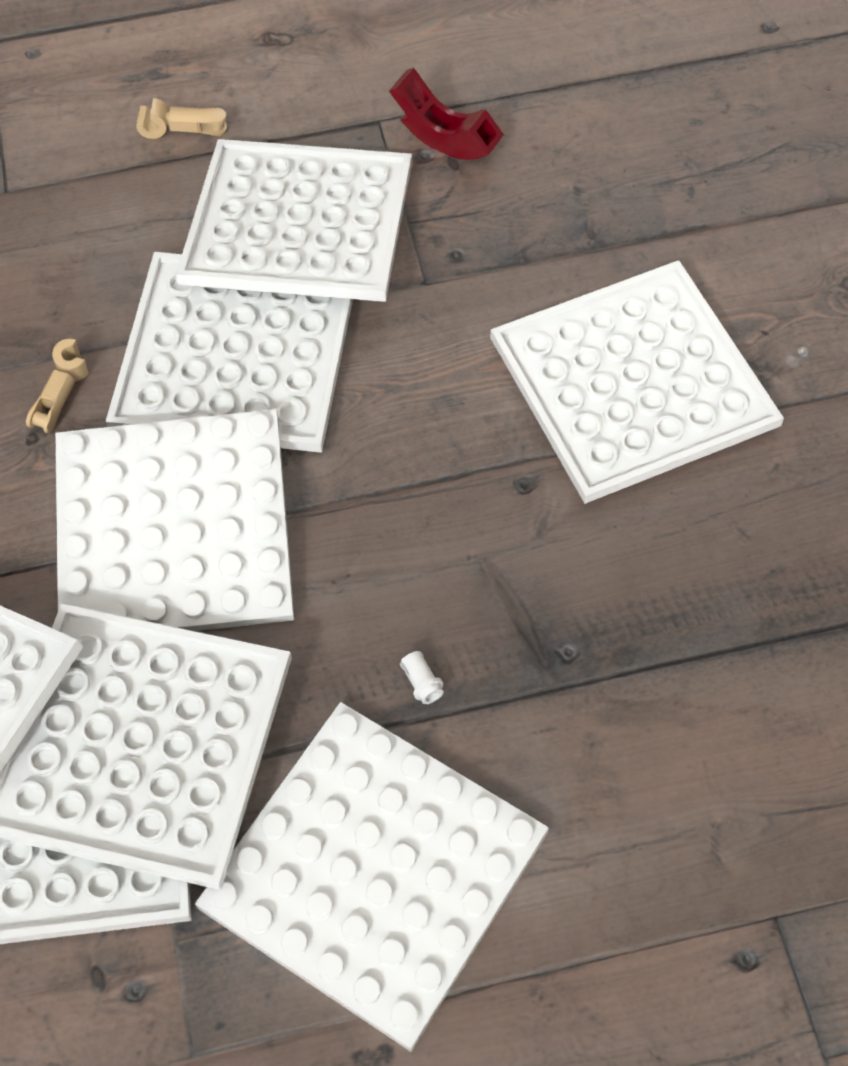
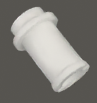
M421 651L412 652L401 660L400 666L415 689L413 695L416 700H421L423 704H430L443 695V682L440 678H435Z

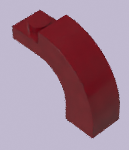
M415 68L406 70L389 90L405 113L400 119L404 126L424 144L450 157L464 160L486 157L504 136L486 109L465 114L451 110L442 104L434 96Z

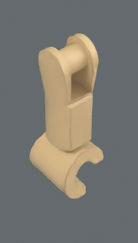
M153 98L151 109L140 105L136 129L142 136L150 139L163 136L167 125H169L170 131L222 136L227 132V124L224 122L226 120V112L218 107L200 109L171 106L169 109L165 102Z
M75 339L61 340L53 348L52 356L57 370L54 369L51 372L40 396L29 410L26 418L27 427L34 428L38 426L43 428L45 433L50 434L55 428L60 412L75 382L84 379L89 374L86 362L81 358ZM44 408L49 409L48 414L43 413Z

